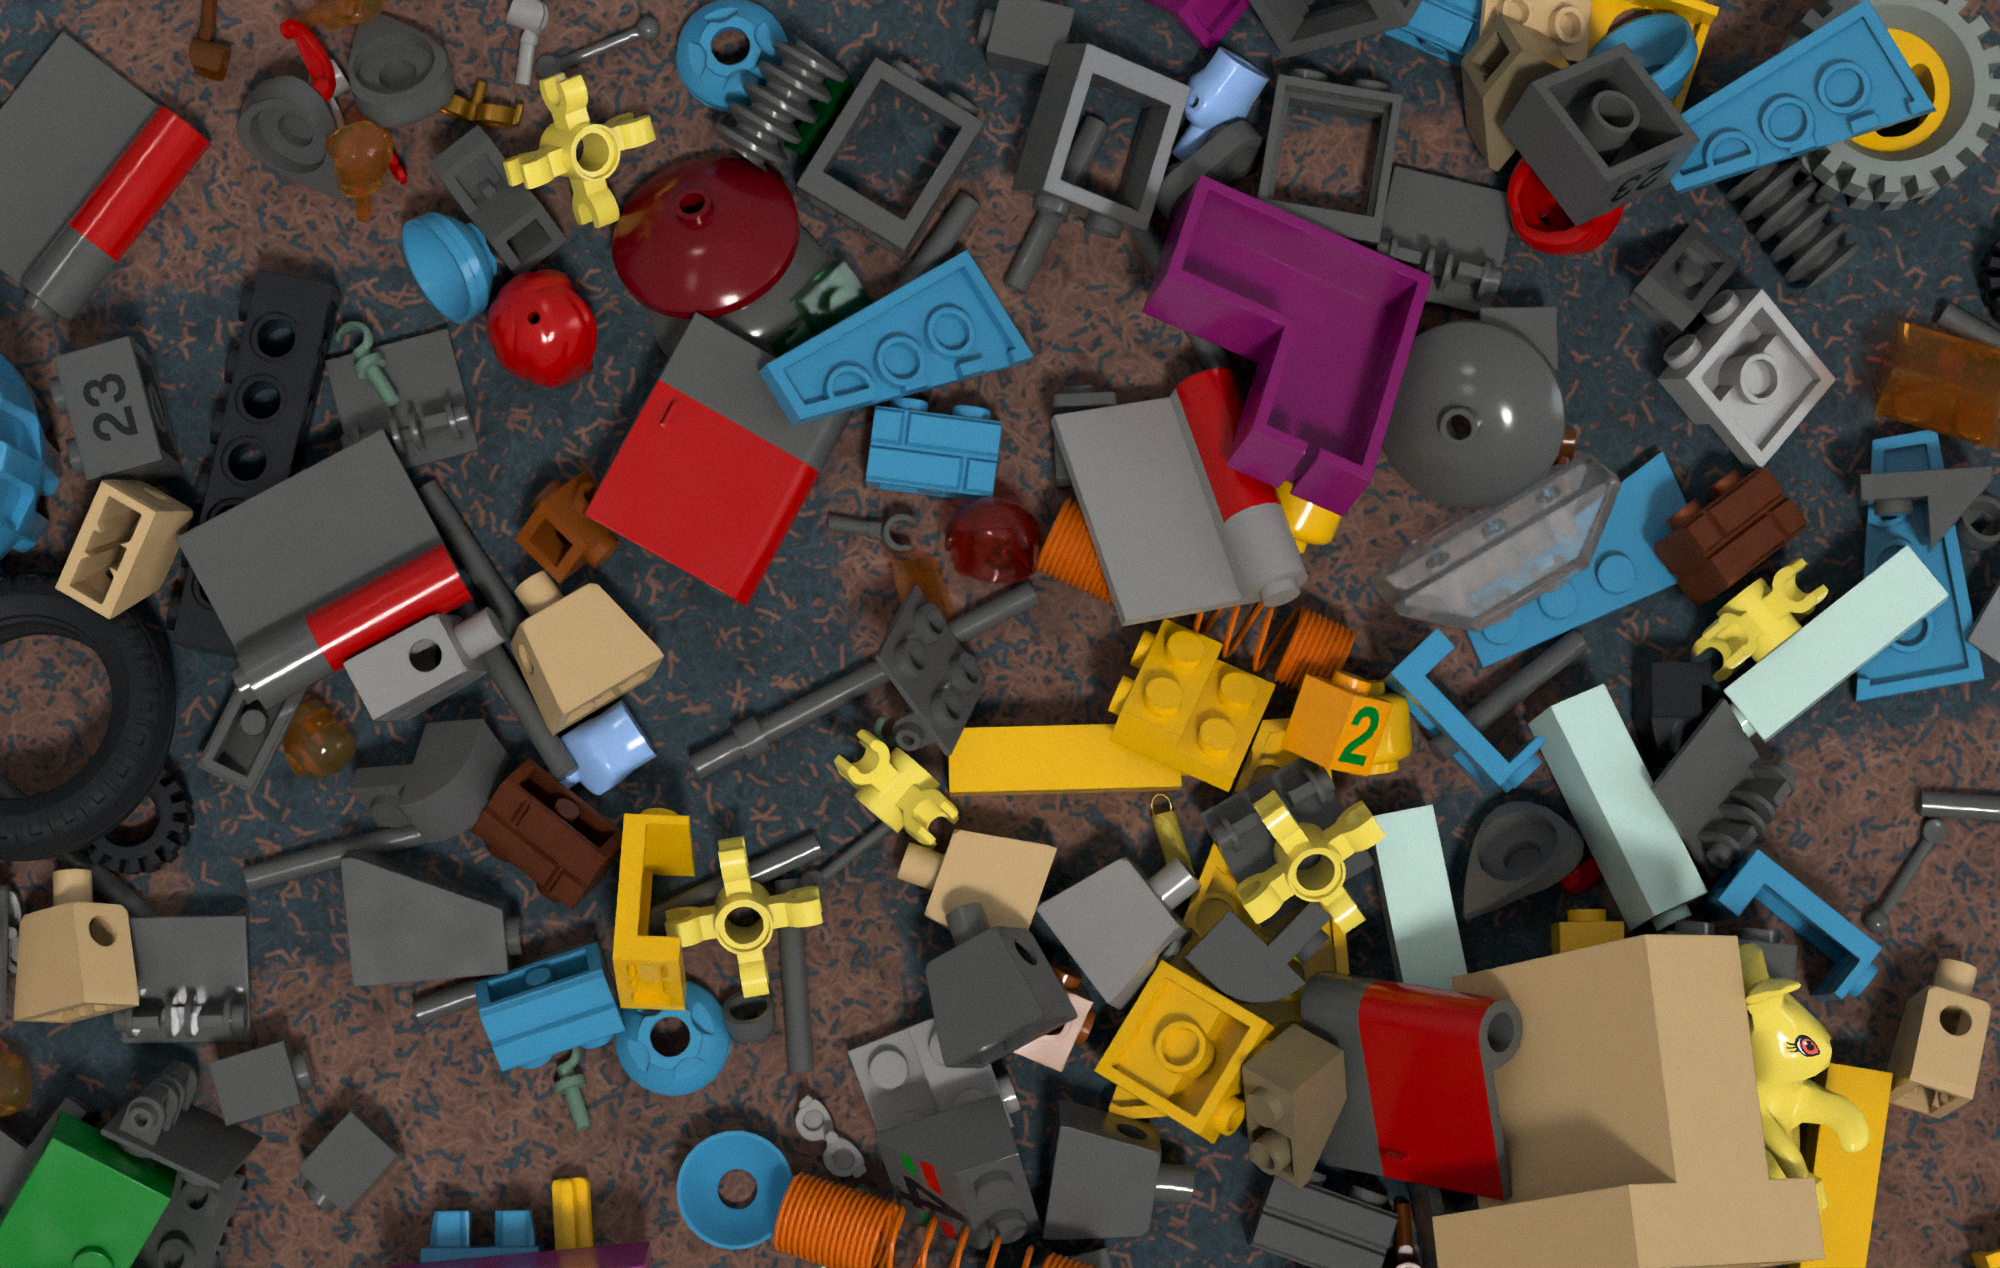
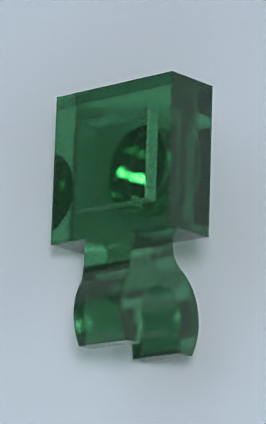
M832 261L789 300L800 316L775 335L769 342V345L777 356L780 357L874 303L846 261Z

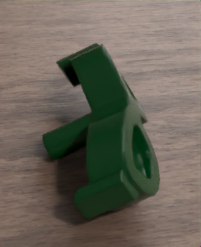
M846 73L847 79L844 83L825 78L824 84L833 96L829 104L818 101V104L808 101L818 119L814 124L803 121L797 128L803 140L799 145L785 142L784 146L802 156L817 152L832 128L833 120L835 117H839L855 91L848 73Z

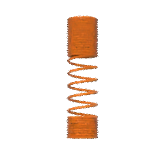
M1071 497L1067 498L1044 543L1036 562L1035 570L1036 572L1041 571L1042 575L1046 573L1047 577L1052 576L1053 580L1058 579L1059 583L1064 581L1065 585L1070 584L1071 588L1076 587L1077 591L1087 592L1088 596L1093 595L1094 599L1104 600L1105 604L1110 603L1111 607H1113L1114 603L1080 505L1077 500L1072 501ZM1259 602L1229 647L1241 605L1234 606L1222 646L1223 659L1230 657L1263 609V602ZM1304 605L1297 607L1292 612L1260 660L1275 608L1268 607L1252 662L1253 673L1263 668L1299 614V621L1274 673V682L1279 681L1280 685L1285 684L1286 688L1290 686L1291 690L1296 689L1297 693H1299L1306 674L1332 679L1335 670H1342L1356 639V629L1351 630L1350 626L1345 627L1344 623L1340 625L1339 621L1334 622L1333 618L1328 619L1327 615L1322 617L1321 613L1316 614L1315 610L1310 611V608H1305ZM1217 609L1213 612L1199 634L1206 636L1223 609ZM1204 612L1197 613L1192 631L1199 632ZM1179 616L1170 618L1169 620L1175 623Z
M801 1171L791 1180L780 1204L773 1232V1247L777 1252L781 1251L783 1254L787 1253L789 1256L793 1255L795 1258L799 1257L801 1260L805 1259L813 1264L818 1263V1265H824L826 1268H883L885 1262L886 1268H892L896 1238L905 1216L906 1207L903 1203L898 1208L894 1200L890 1201L882 1196L878 1198L876 1194L872 1196L871 1193L866 1194L864 1191L860 1192L858 1189L854 1190L852 1187L848 1188L846 1185L842 1186L840 1183L836 1184L834 1181L830 1182L828 1179L817 1178L815 1175L811 1176L809 1173L805 1174ZM936 1214L932 1215L929 1220L923 1245L911 1268H926L929 1245L938 1222ZM968 1224L963 1226L956 1252L948 1268H959L962 1252L970 1231ZM1000 1234L994 1239L985 1268H994L995 1259L1002 1242ZM1033 1245L1028 1246L1021 1268H1029L1034 1252ZM1052 1252L1047 1256L1041 1268L1100 1267H1094L1093 1264L1088 1265L1086 1262L1075 1261L1074 1258L1069 1259L1068 1256L1063 1257L1061 1253L1057 1255L1055 1252Z

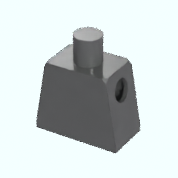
M981 903L961 906L945 916L956 947L929 961L925 969L945 1067L981 1069L1078 1017L1074 1006L1036 939L1026 928L1005 926L990 928Z
M1058 1099L1041 1207L1043 1239L1142 1237L1149 1232L1154 1201L1191 1204L1195 1181V1167L1160 1162L1161 1144L1159 1129L1152 1124Z

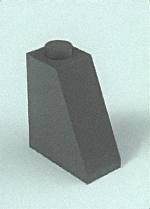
M364 849L348 850L340 858L353 987L509 973L514 964V955L523 954L524 940L521 917L510 916L508 899Z

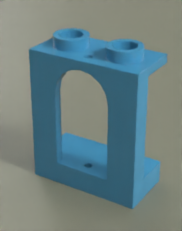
M1437 628L1384 679L1385 691L1395 692L1407 698L1410 717L1431 739L1442 732L1458 748L1459 751L1450 759L1484 794L1499 786L1507 793L1512 788L1515 789L1542 763L1534 753L1546 740L1539 734L1523 744L1506 760L1425 676L1455 648L1453 643Z
M1759 849L1746 852L1740 864L1730 865L1728 869H1725L1697 904L1698 907L1713 919L1720 921L1738 917L1754 898L1831 959L1835 965L1810 995L1817 1002L1841 1000L1848 994L1856 998L1878 972L1879 968L1872 961L1881 951L1882 947Z

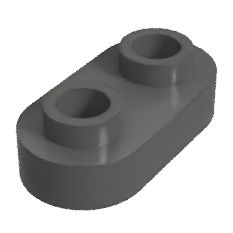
M1247 121L1226 122L1217 126L1207 136L1204 145L1184 162H1176L1166 168L1155 207L1172 224L1176 211L1200 174L1232 188L1259 163L1264 155L1266 140Z

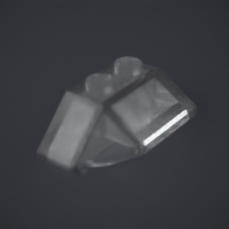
M1588 451L1576 456L1572 463L1553 465L1538 484L1502 505L1486 509H1466L1411 541L1389 562L1385 570L1379 571L1370 580L1374 589L1399 616L1479 632L1490 625L1504 622L1513 615L1515 610L1542 594L1562 588L1571 577L1589 567L1621 488V482L1614 471L1593 452Z

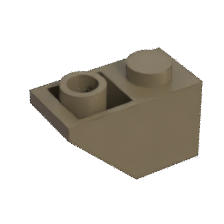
M1501 13L1461 60L1467 131L1488 167L1497 172L1517 150L1501 127L1530 83L1570 66L1553 39Z
M1293 1023L1242 1065L1250 1161L1255 1163L1263 1172L1269 1175H1276L1301 1189L1308 1183L1347 1100L1344 1050Z

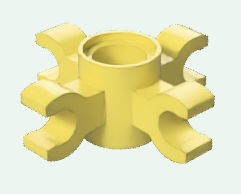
M560 72L539 80L542 98L552 113L554 122L543 132L539 143V150L519 154L503 161L509 186H516L524 182L525 189H533L552 181L554 177H568L573 190L572 209L579 225L593 221L595 228H601L618 221L620 218L619 208L615 197L607 186L606 178L616 170L621 151L643 146L656 140L650 115H643L634 119L633 113L628 112L609 119L603 125L590 123L586 108L588 93L581 75L577 74L566 79L565 73ZM582 139L584 147L583 154L578 162L576 158V148L579 141Z
M1803 558L1796 559L1780 569L1769 586L1761 577L1741 591L1716 613L1719 618L1703 631L1702 637L1694 643L1691 651L1695 656L1701 654L1709 647L1717 649L1722 654L1724 659L1723 667L1712 676L1716 682L1724 681L1739 671L1750 656L1756 663L1760 662L1803 628L1799 623L1814 611L1815 605L1826 597L1828 589L1824 584L1811 593H1804L1797 587L1795 582L1796 574L1807 565Z
M861 729L856 735L860 739L859 743L866 749L865 754L855 763H850L844 757L838 755L834 759V763L839 774L858 790L854 796L892 830L898 833L905 827L908 835L923 847L933 850L937 843L935 842L936 838L928 831L930 823L935 818L943 816L949 822L955 824L959 820L956 806L940 791L936 790L940 785L939 782L904 751L896 746L889 753L885 743L871 732Z
M1275 790L1254 803L1253 806L1261 816V820L1276 839L1274 845L1276 864L1265 872L1246 878L1234 889L1242 900L1243 907L1254 922L1259 924L1273 916L1280 909L1283 902L1294 894L1308 902L1321 901L1344 934L1365 921L1366 919L1358 909L1356 902L1343 886L1346 876L1343 860L1355 852L1371 848L1382 840L1386 834L1364 802L1359 801L1347 808L1338 817L1336 822L1325 830L1315 824L1298 823ZM1314 854L1322 855L1314 867L1307 870H1297L1301 861L1306 857Z
M744 836L718 840V856L724 887L719 892L715 905L700 908L679 907L665 911L667 920L665 922L666 934L669 937H681L682 947L692 946L703 940L717 938L726 950L737 954L744 998L770 994L769 976L763 948L770 941L773 929L788 926L797 928L810 927L823 923L818 886H807L790 890L785 894L770 896L769 892L761 884L751 880ZM749 907L756 910L761 915V918L751 926L739 927L732 924L727 919V916L736 908Z

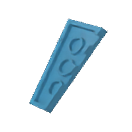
M1864 0L1680 114L1698 136L1700 142L1673 177L1671 183L1675 190L1681 194L1937 110L1869 0Z
M965 250L769 362L759 371V374L791 425L796 426L1027 363L1034 355L968 250Z
M1937 428L1872 441L1870 474L1944 469ZM1914 503L1913 514L1887 517L1875 516L1874 506H1868L1863 580L1908 545L1949 594L1948 600L1857 671L1855 702L1984 679L1980 652L1965 641L1974 621L1956 527L1954 525L1934 549L1928 553L1924 503Z
M1663 451L1455 611L1481 670L1678 584V576L1670 574L1654 552V544L1672 532L1664 521L1687 505Z

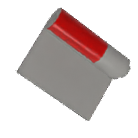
M1213 368L1196 373L1183 380L1174 389L1170 397L1057 414L1050 421L1121 626L1263 602V605L1266 607L1280 606L1297 598L1300 595L1299 588L1308 579L1306 568L1277 489L1225 466L1245 406L1235 374L1231 369Z

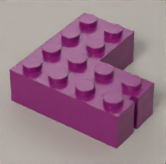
M1200 174L1175 213L1142 313L1258 363L1225 466L1275 488H1279L1284 480L1293 483L1290 494L1343 517L1372 480L1433 276Z

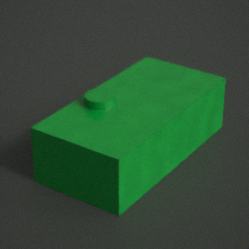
M61 1110L0 1213V1268H130L172 1198L177 1170L152 1158H139L126 1153L119 1147L118 1142L101 1135L100 1130Z

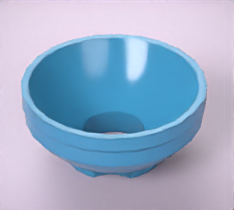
M717 0L695 12L684 25L676 49L678 73L684 87L694 99L705 107L725 113H730L727 108L730 102L750 107L752 102L743 90V84L748 81L765 86L767 81L757 68V65L761 60L780 65L782 61L771 45L775 40L788 43V39L775 17L760 5L748 0ZM737 31L746 36L750 43V51L742 62L734 65H725L714 57L712 45L721 33Z
M1656 13L1636 18L1614 29L1602 38L1587 56V58L1625 43L1669 101H1671L1682 91V83L1694 65L1698 47L1694 32L1684 17L1672 13Z
M430 211L408 220L402 228V247L410 271L423 294L438 312L454 323L462 324L475 318L477 314L484 311L488 304L493 276L497 273L496 258L488 247L486 237L473 223L465 224L451 216Z
M686 980L685 1011L622 1008L626 1030L615 1034L616 1053L621 1066L638 1085L656 1094L677 1096L702 1089L716 1078L724 1068L730 1054L732 1039L725 1028L722 1004L705 987ZM667 1017L681 1019L687 1025L690 1032L688 1047L684 1052L673 1057L661 1055L654 1048L651 1039L654 1026L660 1020Z
M740 1130L725 1131L712 1135L696 1145L687 1155L680 1168L676 1191L681 1216L688 1227L700 1239L715 1247L735 1250L760 1245L773 1236L777 1213L787 1187L793 1179V1173L782 1151L771 1141L758 1134ZM730 1170H745L756 1180V1197L746 1208H731L719 1196L718 1187L720 1180Z

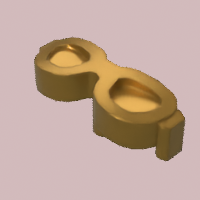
M476 81L470 102L454 94L452 100L440 109L439 112L459 121L469 122L482 127L512 129L520 127L525 105L517 104L514 109L508 106L485 104L483 102L488 84Z

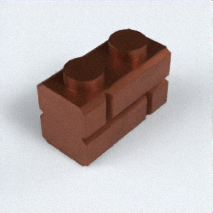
M1760 466L1743 479L1736 469L1732 470L1704 491L1711 500L1708 505L1702 508L1695 498L1664 521L1672 532L1654 544V552L1670 574L1678 576V585L1693 605L1701 607L1728 589L1807 528V520L1790 498L1783 497V488L1767 467L1762 468Z
M530 758L500 784L487 804L488 806L471 829L474 834L485 842L486 848L491 855L500 861L514 864L535 881L537 889L544 897L554 902H562L571 910L598 885L612 865V862L619 855L623 832Z

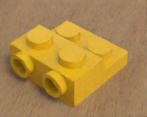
M1164 619L1157 634L1145 629L1130 662L1131 666L1140 669L1136 679L1134 680L1123 675L1116 689L1108 711L1119 717L1110 740L1229 792L1276 684L1218 660L1223 646L1222 643Z
M1161 959L1094 1071L1214 1144L1220 1133L1227 1137L1232 1135L1245 1117V1101L1241 1100L1244 1095L1242 1065L1280 1035L1281 1032L1267 1021Z

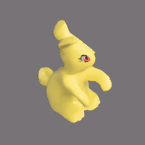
M1755 943L1739 945L1769 1179L1814 1177L1819 1215H1821L1822 1210L1829 1206L1823 1180L1807 1170L1805 1161L1799 1151V1125L1801 1123H1813L1828 1126L1837 1133L1843 1151L1848 1153L1862 1151L1869 1144L1870 1131L1864 1114L1848 1098L1827 1090L1808 1079L1830 1066L1833 1038L1822 1024L1789 994L1792 991L1798 990L1801 984L1798 981L1785 977L1770 978L1763 950Z

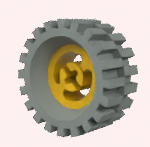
M1821 0L1800 21L1782 45L1779 53L1864 0ZM1869 0L1937 111L1922 115L1916 129L1901 136L1884 137L1876 132L1892 127L1888 126L1796 156L1803 162V165L1796 173V176L1802 182L1812 173L1823 182L1817 194L1830 201L1840 192L1851 196L1849 208L1865 211L1873 202H1882V211L1897 210L1908 200L1914 199L1915 204L1931 198L1942 187L1946 188L1981 155L1989 144L1985 140L1998 128L2000 122V111L1994 110L1995 106L2000 102V79L1993 78V72L2000 66V47L1996 45L1984 50L1980 40L1991 28L1981 15L1968 24L1958 14L1968 3L1967 0H1947L1945 3L1939 0Z

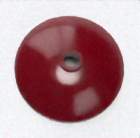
M714 155L697 157L662 170L642 184L628 199L620 212V218L616 221L613 230L612 257L624 287L639 303L648 309L665 316L680 319H691L695 312L706 318H713L737 311L751 304L767 293L781 279L789 268L799 244V214L789 189L768 168H766L767 172H765L748 159L735 156Z

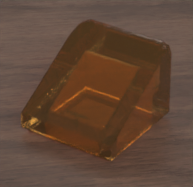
M937 559L902 560L893 563L891 572L901 605L911 586L917 584L929 602L940 609L946 621L954 617V608L941 564Z

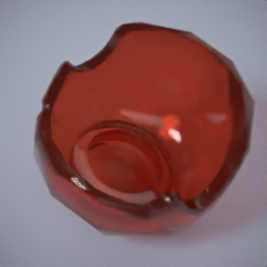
M980 497L961 504L946 524L944 549L945 551H951L952 549L954 569L961 575L993 583L1007 584L1023 581L1037 572L1036 562L1041 553L1042 541L1040 527L1033 515L1018 503L1006 498Z

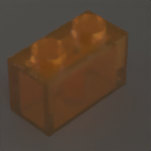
M1898 320L1878 366L1873 414L1997 449L2000 442V350Z

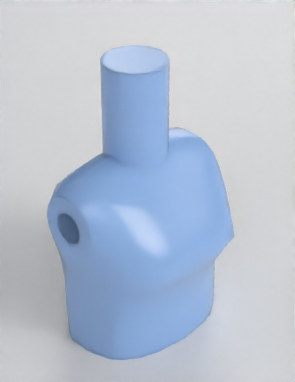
M1219 47L1208 65L1189 78L1187 86H1190L1191 89L1183 113L1191 123L1171 153L1184 162L1204 145L1207 136L1217 126L1223 123L1246 121L1251 106L1268 82L1269 77L1241 56L1223 47Z
M622 700L561 737L562 743L578 766V770L559 782L568 789L580 782L589 792L600 796L623 781L635 769L658 756L647 736Z

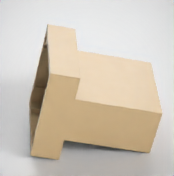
M1644 934L1452 977L1453 991L1512 1001L1519 1009L1522 1018V1038L1514 1057L1493 1071L1512 1196L1502 1201L1477 1195L1479 1206L1477 1210L1432 1217L1438 1268H1765L1825 1259L1815 1178L1769 1179L1738 936Z

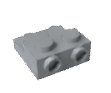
M1762 288L1727 289L1713 296L1703 307L1701 313L1707 321L1695 335L1687 334L1682 336L1669 346L1663 357L1669 366L1657 380L1694 424H1709L1746 469H1757L1760 466L1763 468L1836 379Z
M934 1018L848 1051L878 1132L1000 1094L1010 1128L1014 1127L1009 1114L1021 1110L1008 1073L995 1078L990 1064L981 1069L945 1067Z

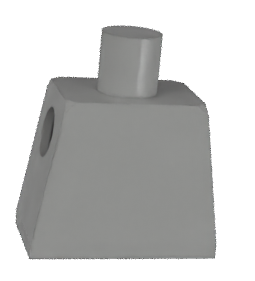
M489 607L484 608L465 620H462L459 615L437 613L347 660L343 665L372 720L407 721L489 672L482 654L507 641V636L500 620ZM441 649L442 657L439 663L438 652Z
M1178 856L1151 878L1138 864L1124 857L1043 902L1036 910L1109 1005L1125 1012L1136 1002L1161 959L1169 964L1190 940L1192 932L1174 908L1202 885Z

